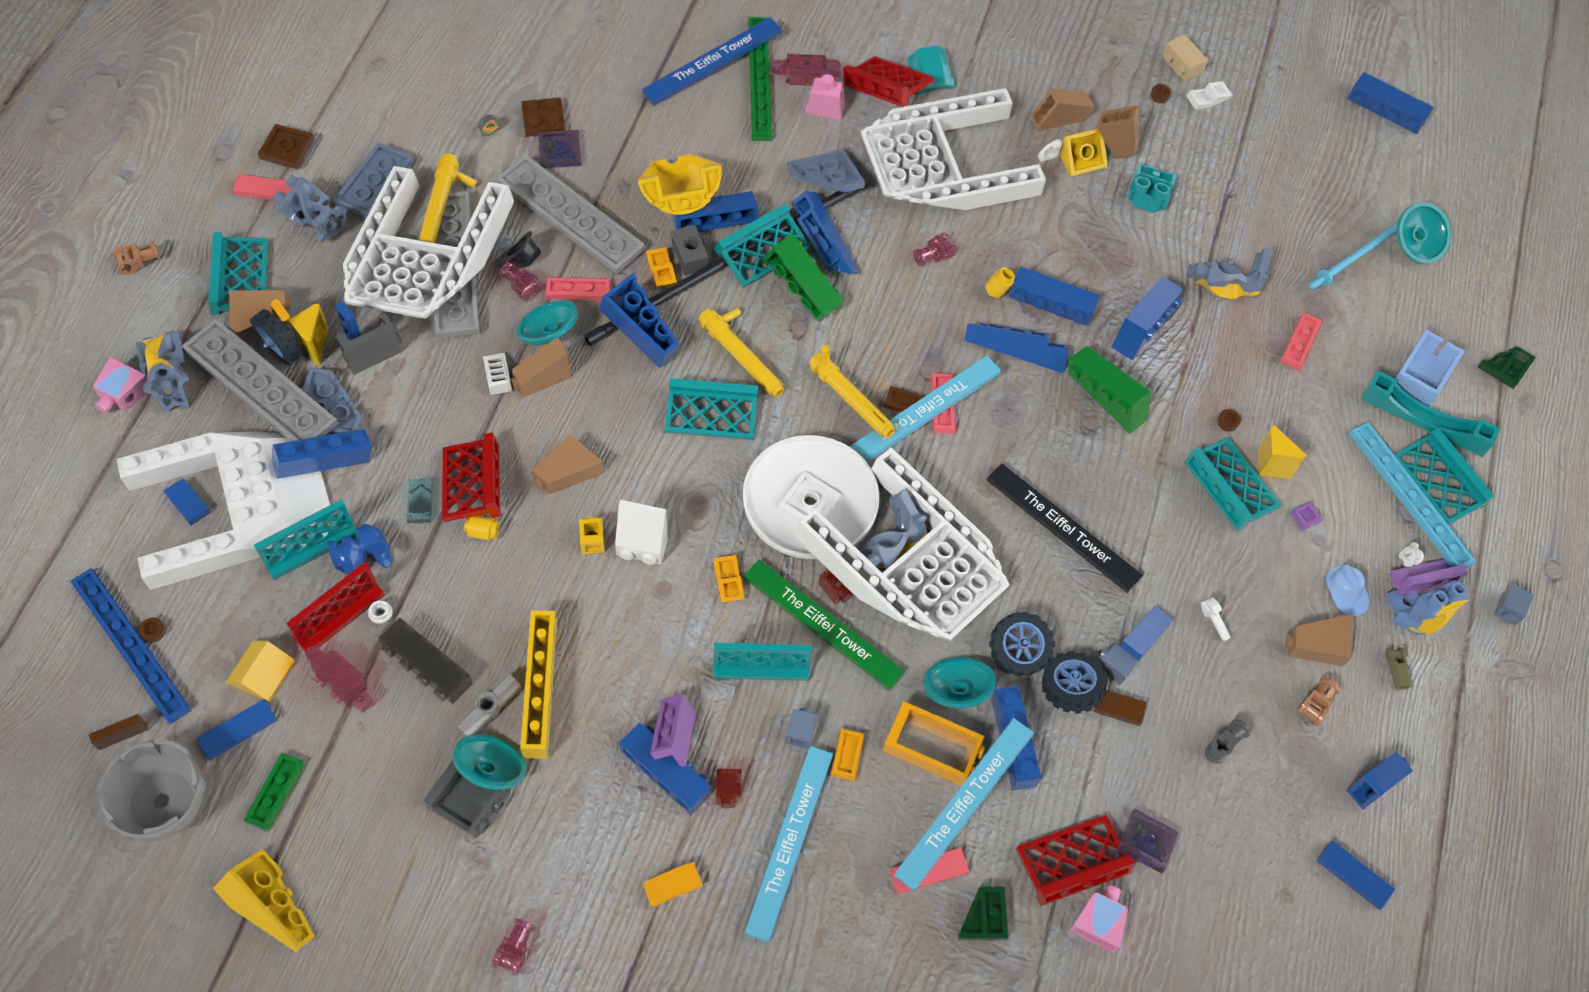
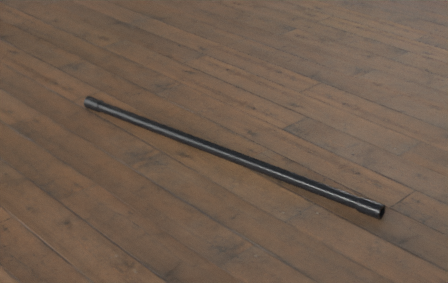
M863 188L852 192L837 191L821 201L825 209H828L845 198L860 192ZM799 213L792 217L797 226L800 225L797 220L801 216ZM787 221L780 224L779 230L790 231L791 227ZM763 233L762 240L769 242L774 240L775 233ZM749 241L746 243L745 249L755 251L758 243ZM732 251L728 253L733 261H737L741 257L740 252ZM723 257L649 298L652 306L655 305L657 307L728 265ZM609 321L584 334V339L591 346L619 328Z

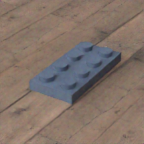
M378 142L333 199L334 205L342 206L349 212L366 219L393 166L410 169L414 164V158Z

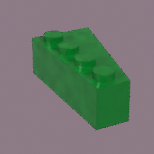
M793 234L775 245L762 260L766 265L771 264L774 267V274L779 279L784 278L790 292L801 297L800 302L818 322L843 303L841 294L832 287L827 275L820 271L815 259L808 255L800 239L796 238Z
M1085 346L1068 359V374L1129 434L1148 420L1150 390L1088 346Z

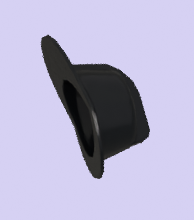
M532 231L527 232L516 244L501 254L495 261L494 266L499 267L506 262L516 267H526L532 264L541 254L540 248L531 239Z

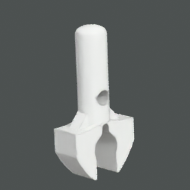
M1213 597L1201 602L1205 618H1211L1221 640L1226 641L1230 639V634L1219 614L1222 611L1220 604Z

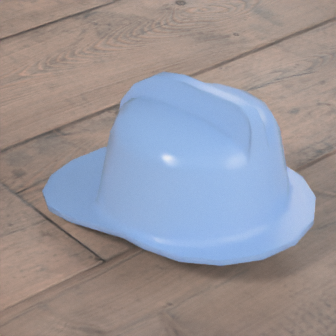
M1348 564L1331 569L1327 573L1326 583L1337 608L1346 615L1360 616L1364 614L1370 603L1365 587L1364 575L1360 570Z

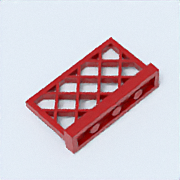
M873 56L856 67L850 65L843 67L844 86L900 107L908 105V97L934 82L933 76L877 56Z
M493 432L484 434L483 440L443 447L442 519L444 522L490 514L491 518L501 517L500 446ZM482 448V451L476 457L470 454L473 450ZM460 453L454 461L449 459V454ZM467 457L472 461L464 468L459 464ZM477 464L481 465L482 469L477 474L471 472ZM456 468L461 472L453 479L449 474ZM466 475L472 477L465 485L460 483ZM478 481L482 483V486L475 492L470 488ZM455 486L461 488L454 496L449 494V491ZM466 492L472 495L465 503L459 500ZM477 499L483 502V507H470ZM455 503L461 506L456 512L449 513V509Z
M364 562L286 622V625L293 635V640L309 656L369 609L372 603L383 598L385 594L378 586L370 566Z
M1107 815L1016 847L1020 860L1037 893L1036 898L1040 907L1131 874L1135 865L1131 854L1127 855ZM1104 824L1108 832L1106 838L1093 834V828ZM1078 833L1086 836L1084 846L1069 841L1071 835ZM1089 838L1103 843L1100 853L1086 848ZM1053 841L1063 844L1064 847L1061 855L1048 850V844ZM1106 845L1117 849L1120 856L1110 858L1103 855ZM1067 846L1081 852L1078 861L1063 856ZM1033 849L1040 852L1041 856L1038 863L1028 859L1025 851ZM1085 853L1097 858L1096 865L1089 867L1080 863L1083 854ZM1044 854L1058 860L1055 870L1041 864ZM1061 861L1074 866V872L1069 875L1059 872L1058 868ZM1038 869L1051 874V880L1040 885L1036 877Z

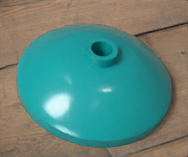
M1420 202L1409 206L1401 214L1397 224L1399 246L1403 253L1416 263L1428 264L1439 260L1447 252L1451 242V227L1448 218L1439 207L1431 203Z
M559 300L535 308L518 324L516 330L518 338L521 342L534 346L548 344L556 338L561 339L574 327L578 319L577 307L570 301Z
M955 657L939 661L931 666L924 675L923 684L928 697L936 703L949 708L962 709L979 705L987 700L996 688V677L993 670L979 660Z
M485 734L466 736L457 742L452 753L453 763L458 772L470 783L484 789L504 790L518 785L526 774L527 764L521 752L509 742L495 736Z

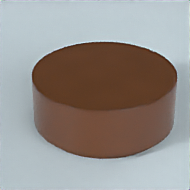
M1156 84L1153 86L1150 96L1157 103H1166L1170 98L1171 90L1164 84Z
M1231 409L1223 410L1217 419L1218 426L1227 432L1236 430L1241 422L1240 415Z
M152 617L145 619L140 624L138 631L144 641L155 643L164 637L166 628L160 619Z

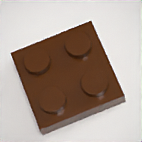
M561 97L521 101L526 137L566 133Z
M275 124L259 150L258 157L264 161L298 170L315 140L314 135Z

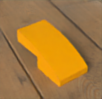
M667 248L646 251L648 265L656 288L676 284L677 281Z
M736 555L713 558L721 603L744 600Z
M693 862L665 872L643 883L651 907L655 908L676 897H683L703 887Z

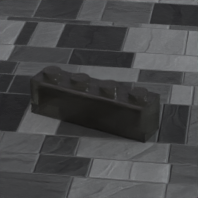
M400 617L379 637L383 645L381 647L382 651L388 657L392 658L395 656L400 660L398 663L405 671L410 672L412 670L417 675L416 679L423 686L427 687L430 685L434 689L433 693L441 701L448 700L453 705L473 684L470 674Z

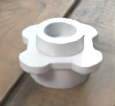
M1412 542L1399 553V558L1403 559L1405 567L1419 565L1423 561L1424 554L1418 549V544Z

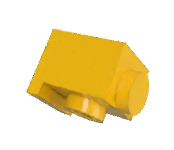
M591 516L579 519L581 553H605L602 518Z

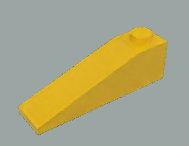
M262 848L229 870L213 889L231 909L297 952L315 936L303 912L295 907L291 899L293 893L290 888L286 889L281 879L283 873L280 867Z

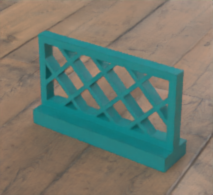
M786 203L723 238L716 244L714 250L718 256L721 255L743 288L775 270L771 264L766 269L757 267L758 258L764 259L766 256L760 253L761 244L773 248L777 245L778 235L788 237L793 234L796 238L800 239L805 251L811 248L789 214L790 209ZM786 220L791 227L790 233L779 230L780 223ZM766 231L775 233L774 241L762 240L763 233ZM749 241L758 243L757 252L746 250V243ZM731 251L740 252V262L731 260L728 253ZM744 254L755 256L754 266L743 263ZM741 268L753 270L752 277L745 281L741 275Z
M213 232L208 302L210 315H220V311H230V304H224V300L229 297V291H237L242 287H245L247 290H266L268 239L223 237L222 232ZM228 244L238 245L240 249L232 253L227 247ZM254 245L263 246L262 250L256 254L249 249ZM244 252L251 256L245 262L238 258ZM232 260L239 264L234 270L226 266ZM254 261L262 265L256 271L249 267ZM245 269L250 275L242 280L237 274ZM233 277L239 283L230 288L225 282ZM254 278L261 283L255 289L247 284Z
M670 378L665 433L753 440L758 386ZM673 396L683 397L687 403L678 409L673 404ZM699 398L705 399L709 403L701 411L694 404ZM721 400H725L731 405L723 413L716 406ZM742 402L752 403V409L745 415L737 407ZM691 406L697 414L687 420L681 412ZM710 408H713L719 416L710 422L703 414ZM734 409L741 418L732 424L726 418V415ZM677 415L685 422L680 427H670L671 420ZM701 417L707 425L702 429H695L691 423ZM723 419L729 427L724 431H718L713 425ZM742 421H745L750 426L749 433H740L735 427Z
M1439 428L1434 429L1426 437L1394 454L1448 525L1453 524L1479 508L1487 506L1494 498L1493 493ZM1427 443L1432 449V455L1419 453L1420 446ZM1404 455L1415 457L1414 464H1405L1401 457ZM1418 458L1431 460L1429 469L1418 467ZM1434 461L1442 462L1446 466L1445 472L1433 470ZM1416 471L1428 474L1427 483L1417 480L1415 477ZM1432 475L1444 477L1443 486L1431 484ZM1448 478L1457 480L1460 483L1459 489L1447 487ZM1430 489L1442 491L1441 500L1433 499L1429 495ZM1446 492L1458 494L1457 503L1445 501ZM1462 495L1471 497L1476 504L1472 506L1461 505ZM1444 506L1456 508L1455 516L1449 519L1443 512Z
M1229 437L1203 449L1200 447L1194 449L1184 462L1237 531L1243 529L1248 523L1272 513L1282 506ZM1226 446L1231 452V456L1221 453V447ZM1205 454L1214 456L1215 463L1211 462ZM1219 460L1229 461V467L1220 465ZM1234 463L1241 465L1244 472L1235 470ZM1218 471L1227 473L1228 480L1224 479ZM1233 475L1243 478V484L1233 482ZM1248 480L1254 482L1257 485V489L1248 487ZM1232 488L1242 491L1241 497L1237 496ZM1246 493L1255 495L1256 502L1246 499ZM1261 497L1268 499L1272 506L1269 507L1261 504ZM1245 505L1255 508V514L1252 515Z
M341 499L254 544V547L275 581L328 553L326 542L331 540L340 544L342 543L343 536H350L354 539L357 530Z
M714 643L713 679L809 681L812 645Z

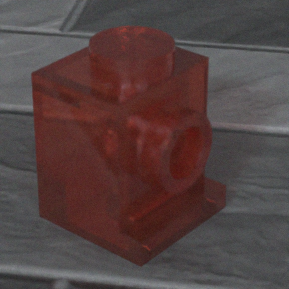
M826 570L819 575L818 585L834 605L840 601L842 603L846 602L853 596V593L830 570Z
M717 768L716 805H721L722 808L736 807V797H741V782L736 781H741L742 769Z

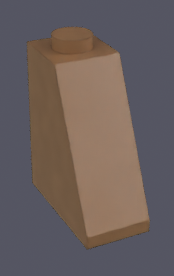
M1051 88L1031 113L1030 117L1036 129L1041 131L1082 122L1095 107L1088 93Z
M1138 105L1104 111L1100 114L1096 128L1116 158L1134 156L1139 142Z
M284 290L229 291L230 331L238 337L255 331L250 323V319L263 309L273 314L270 304L277 298L285 310H290V297H286Z
M559 338L554 339L512 369L513 378L511 383L514 390H519L524 398L571 378L568 353Z
M571 435L532 469L534 485L540 490L544 489L549 494L604 473L603 461Z
M1344 615L1296 626L1290 634H1287L1285 639V647H1288V656L1344 666L1352 658V615Z

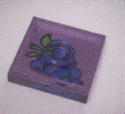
M579 130L538 132L540 166L544 169L582 166Z
M1134 808L1129 816L1117 850L1126 855L1131 854L1133 859L1163 874L1179 832Z

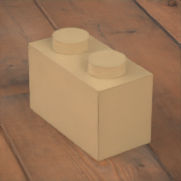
M1186 35L1167 42L1162 55L1165 61L1170 64L1184 81L1203 74L1208 59Z

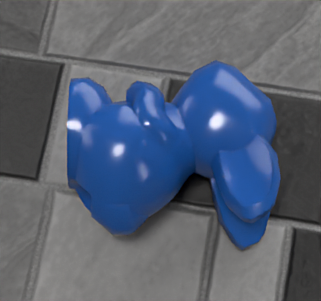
M361 524L357 528L354 539L350 536H343L342 543L340 544L331 540L326 542L335 569L344 574H350L364 563L367 554H372L375 560L385 568H389L392 564L389 545L384 539L381 529L375 526Z

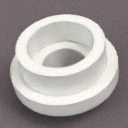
M375 601L368 609L370 620L376 624L386 623L393 614L391 605L386 601ZM379 611H385L383 615L377 616Z

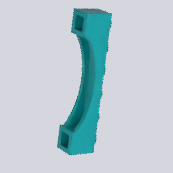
M1378 370L1367 384L1361 400L1428 432L1439 428L1451 443L1481 457L1494 445L1500 431L1499 427L1482 419L1478 421L1463 419L1435 410L1405 392L1396 383L1397 379Z

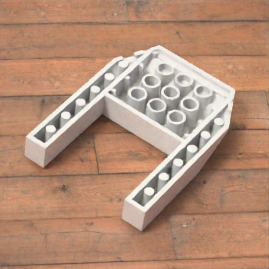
M998 89L896 108L888 112V115L882 120L878 119L872 126L863 129L861 137L884 197L931 206L969 210L1042 195L1046 179L1039 164L962 179L943 132L1009 119L1013 103L1007 89Z
M393 166L343 262V270L345 272L344 287L346 289L344 293L345 303L426 319L484 267L514 203L509 186L488 182L458 247L395 236L420 185L413 169Z
M263 431L207 433L116 459L120 478L129 491L218 466L233 526L231 531L137 558L142 580L150 590L260 558L254 544L330 505L321 471L277 479L271 461L273 444L290 441L281 433Z
M890 448L876 459L871 470L876 480L892 495L899 494L903 489L907 490L918 513L926 517L925 525L930 532L881 573L816 509L799 521L793 535L859 600L903 624L950 642L1006 590L1009 583L1001 571L1002 567L999 560L995 559L990 540L896 451Z

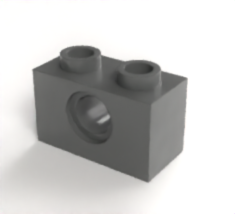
M695 225L671 231V244L684 276L693 274L708 265V261L711 260L708 248H704L703 235L697 231Z

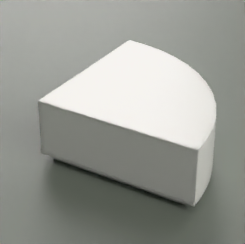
M1060 139L1049 143L1040 151L1038 155L1040 162L1059 157L1062 148Z

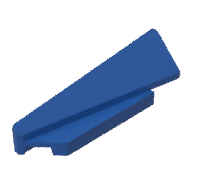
M804 191L791 205L801 215L797 220L826 268L831 271L857 275L859 270L819 195L816 192Z
M980 323V325L967 324L965 341L1060 373L1065 371L1069 346L1049 343V333L990 323Z

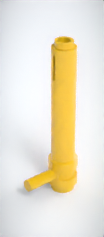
M445 153L438 160L434 174L435 182L418 241L436 242L450 188L455 179L471 187L476 185L477 180L458 171V158L453 154Z
M735 308L722 316L711 309L703 311L698 318L700 326L705 331H708L711 338L717 340L770 396L779 397L785 390L783 383L729 328L727 322L740 316V309Z
M823 345L821 353L815 354L809 361L811 371L815 375H819V379L824 384H828L882 438L888 439L895 433L894 424L840 372V368L835 363L831 362L829 346Z

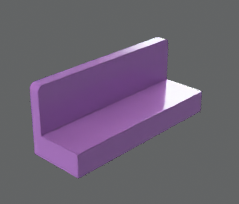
M1443 559L1393 570L1389 573V576L1402 597L1437 589L1454 580L1458 582L1468 571L1464 565L1450 568Z
M683 693L661 699L650 751L654 759L673 755L680 767H684L687 764L696 715L695 710Z

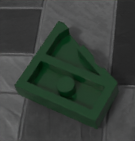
M1516 346L1507 352L1495 355L1494 358L1487 361L1486 359L1482 360L1478 368L1514 389L1536 357Z
M979 887L959 932L958 941L1008 940L1005 887Z

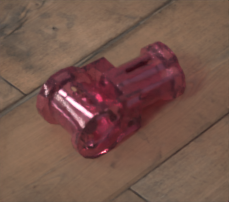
M942 232L933 239L928 240L926 247L914 249L913 255L916 263L919 266H924L926 262L932 259L937 263L941 260L952 258L957 253L958 248L951 244L947 233Z
M513 262L505 263L499 272L501 278H506L511 282V288L523 301H528L531 294L543 288L542 283L534 274L527 272L525 269L519 271Z
M515 918L512 932L509 938L504 937L502 943L497 948L491 967L497 968L499 966L511 971L512 975L517 976L528 950L525 944L530 933L534 932L536 927L525 920Z

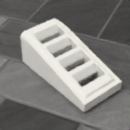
M505 353L483 356L490 395L511 392L512 387ZM502 360V362L489 364V362ZM503 366V368L490 370L493 367ZM504 372V374L491 376V374ZM505 378V380L492 382V380Z

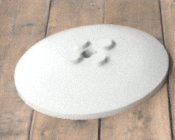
M795 436L771 445L754 460L744 481L743 505L746 517L753 530L769 546L796 558L817 559L793 535L799 521L816 509L853 546H856L868 534L874 524L879 508V489L876 478L868 463L849 446L822 436ZM812 497L817 502L814 505H808L804 500Z

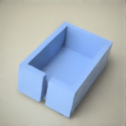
M1425 330L1395 379H1397L1396 383L1410 396L1430 406L1441 392L1465 351L1447 341L1438 355L1433 354L1443 341V338Z

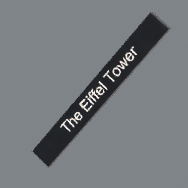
M1003 463L988 476L987 481L1126 593H1129L1143 575Z

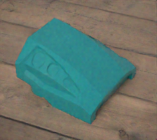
M937 45L923 47L908 55L907 62L910 69L933 76L934 82L918 91L917 95H921L924 92L955 88L944 48Z
M1139 162L1127 195L1128 200L1134 207L1153 213L1166 210L1177 174L1156 169Z

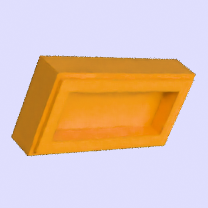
M278 298L272 301L270 304L272 313L284 327L289 325L288 320L291 317Z
M841 728L831 777L855 782L865 733Z

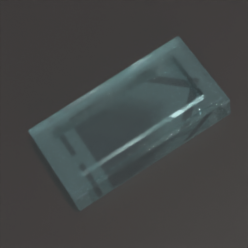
M432 478L409 479L408 523H431Z

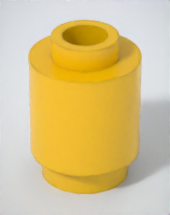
M1006 267L998 269L985 284L987 293L991 297L1001 298L1014 283V273Z
M484 516L466 518L464 532H467V537L487 541L491 539L496 540L498 537L500 522L495 521L494 518Z

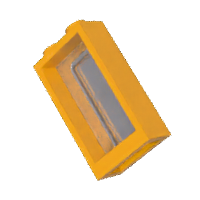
M903 701L886 739L883 751L962 786L976 768L973 766L975 758L981 759L985 745H982L983 735Z

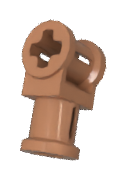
M154 241L137 248L136 244L119 246L112 252L114 259L118 262V271L125 275L132 274L137 269L145 267L144 262L155 258L161 259Z
M1321 678L1317 690L1314 689L1305 698L1296 712L1304 714L1314 721L1315 726H1318L1327 715L1329 707L1333 703L1331 701L1332 697L1340 691L1338 684L1329 678Z

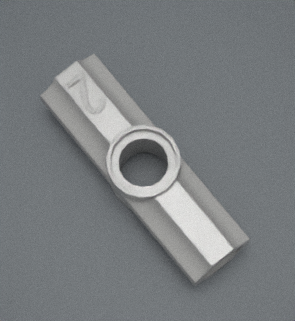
M505 673L487 692L477 696L475 704L453 725L454 728L463 737L477 734L488 721L498 717L500 709L522 688L514 677ZM486 703L494 704L493 707L488 710L482 709L483 705H485Z

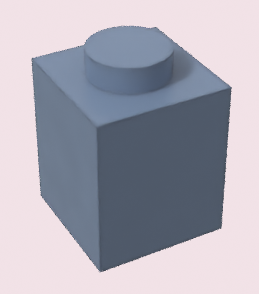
M1512 584L1502 593L1494 615L1501 618L1504 622L1516 626L1526 617L1534 595Z
M1117 643L1111 649L1106 647L1099 656V659L1102 660L1100 663L1103 665V671H1106L1107 676L1119 685L1123 683L1139 661Z
M805 708L793 709L786 744L809 749L817 714H813L811 710Z

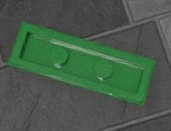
M281 752L243 820L245 823L264 831H269L305 766L304 761Z

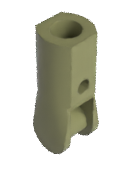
M1399 647L1397 650L1387 648L1385 656L1391 670L1395 689L1406 690L1411 688L1412 682L1407 666L1405 649L1403 647Z

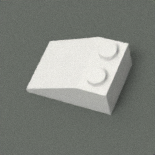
M620 500L615 541L616 555L625 560L636 559L648 565H661L668 542L666 509Z

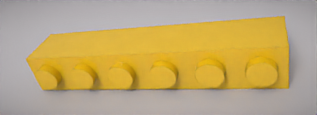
M531 610L520 747L524 758L548 759L557 633L555 611Z

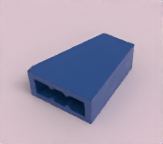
M1395 752L1366 773L1346 791L1364 810L1413 772V770L1410 768L1408 761Z

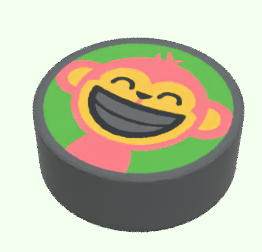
M486 115L480 119L478 128L482 134L489 136L498 130L499 121L493 115Z

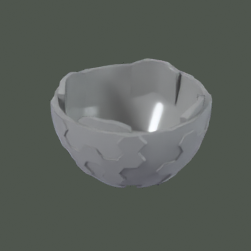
M169 740L142 742L124 752H120L113 758L112 763L101 777L98 800L104 823L113 832L131 840L162 841L180 833L191 824L203 804L206 786L199 766L185 747ZM168 796L170 799L168 805L158 808V800L161 797Z

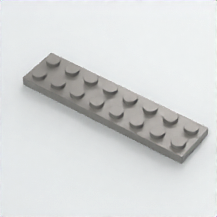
M526 154L496 178L497 183L509 186L510 192L514 197L616 275L645 250L643 242Z
M469 191L449 193L435 244L458 247L471 220ZM427 195V206L431 195ZM476 275L434 311L436 338L480 334Z
M217 319L213 320L182 345L183 350L289 441L325 436L339 424L334 416Z

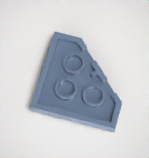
M844 149L786 162L789 174L796 181L842 192H852L865 188L864 179Z
M310 367L302 391L334 416L339 423L327 434L360 430L363 418L344 388L338 382L334 373L330 370Z

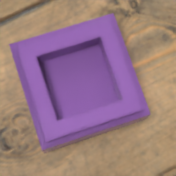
M1311 502L1297 507L1290 512V515L1302 531L1321 523L1323 520Z

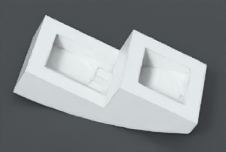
M1221 81L1208 83L1205 89L1191 90L1186 97L1195 110H1200L1230 99L1232 94L1224 82Z

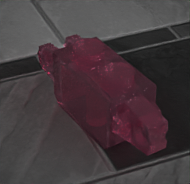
M787 54V59L772 60L771 74L786 77V83L789 85L812 86L815 78L822 79L827 74L833 76L834 80L841 77L839 70L841 64L838 60L826 59V55Z
M313 645L307 648L305 656L312 665L311 669L315 674L313 680L321 688L325 686L331 690L329 695L338 704L343 702L348 707L352 705L363 713L373 705L372 698L366 692L367 682L364 680L363 675L340 653L329 651L325 654Z

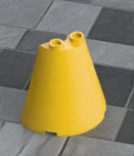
M692 153L678 156L675 163L667 162L666 158L651 161L638 178V184L645 198L661 211L670 214H688L701 209L711 201L710 199L720 185L721 164Z

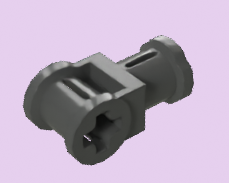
M1234 719L1231 722V726L1221 735L1214 737L1206 747V758L1214 764L1224 762L1226 757L1233 751V748L1243 738L1250 736L1251 731L1247 724L1242 720Z

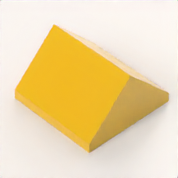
M1097 128L1064 136L1059 156L1070 176L1108 167L1104 138Z
M314 304L288 321L298 345H300L315 365H320L329 328L320 304Z
M1273 425L1257 449L1258 475L1290 479L1307 455Z
M252 641L226 683L270 702L295 663V660L268 641Z

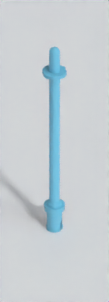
M1398 222L1329 270H1318L1316 273L1317 278L1309 283V288L1314 290L1320 285H1331L1333 276L1397 233Z

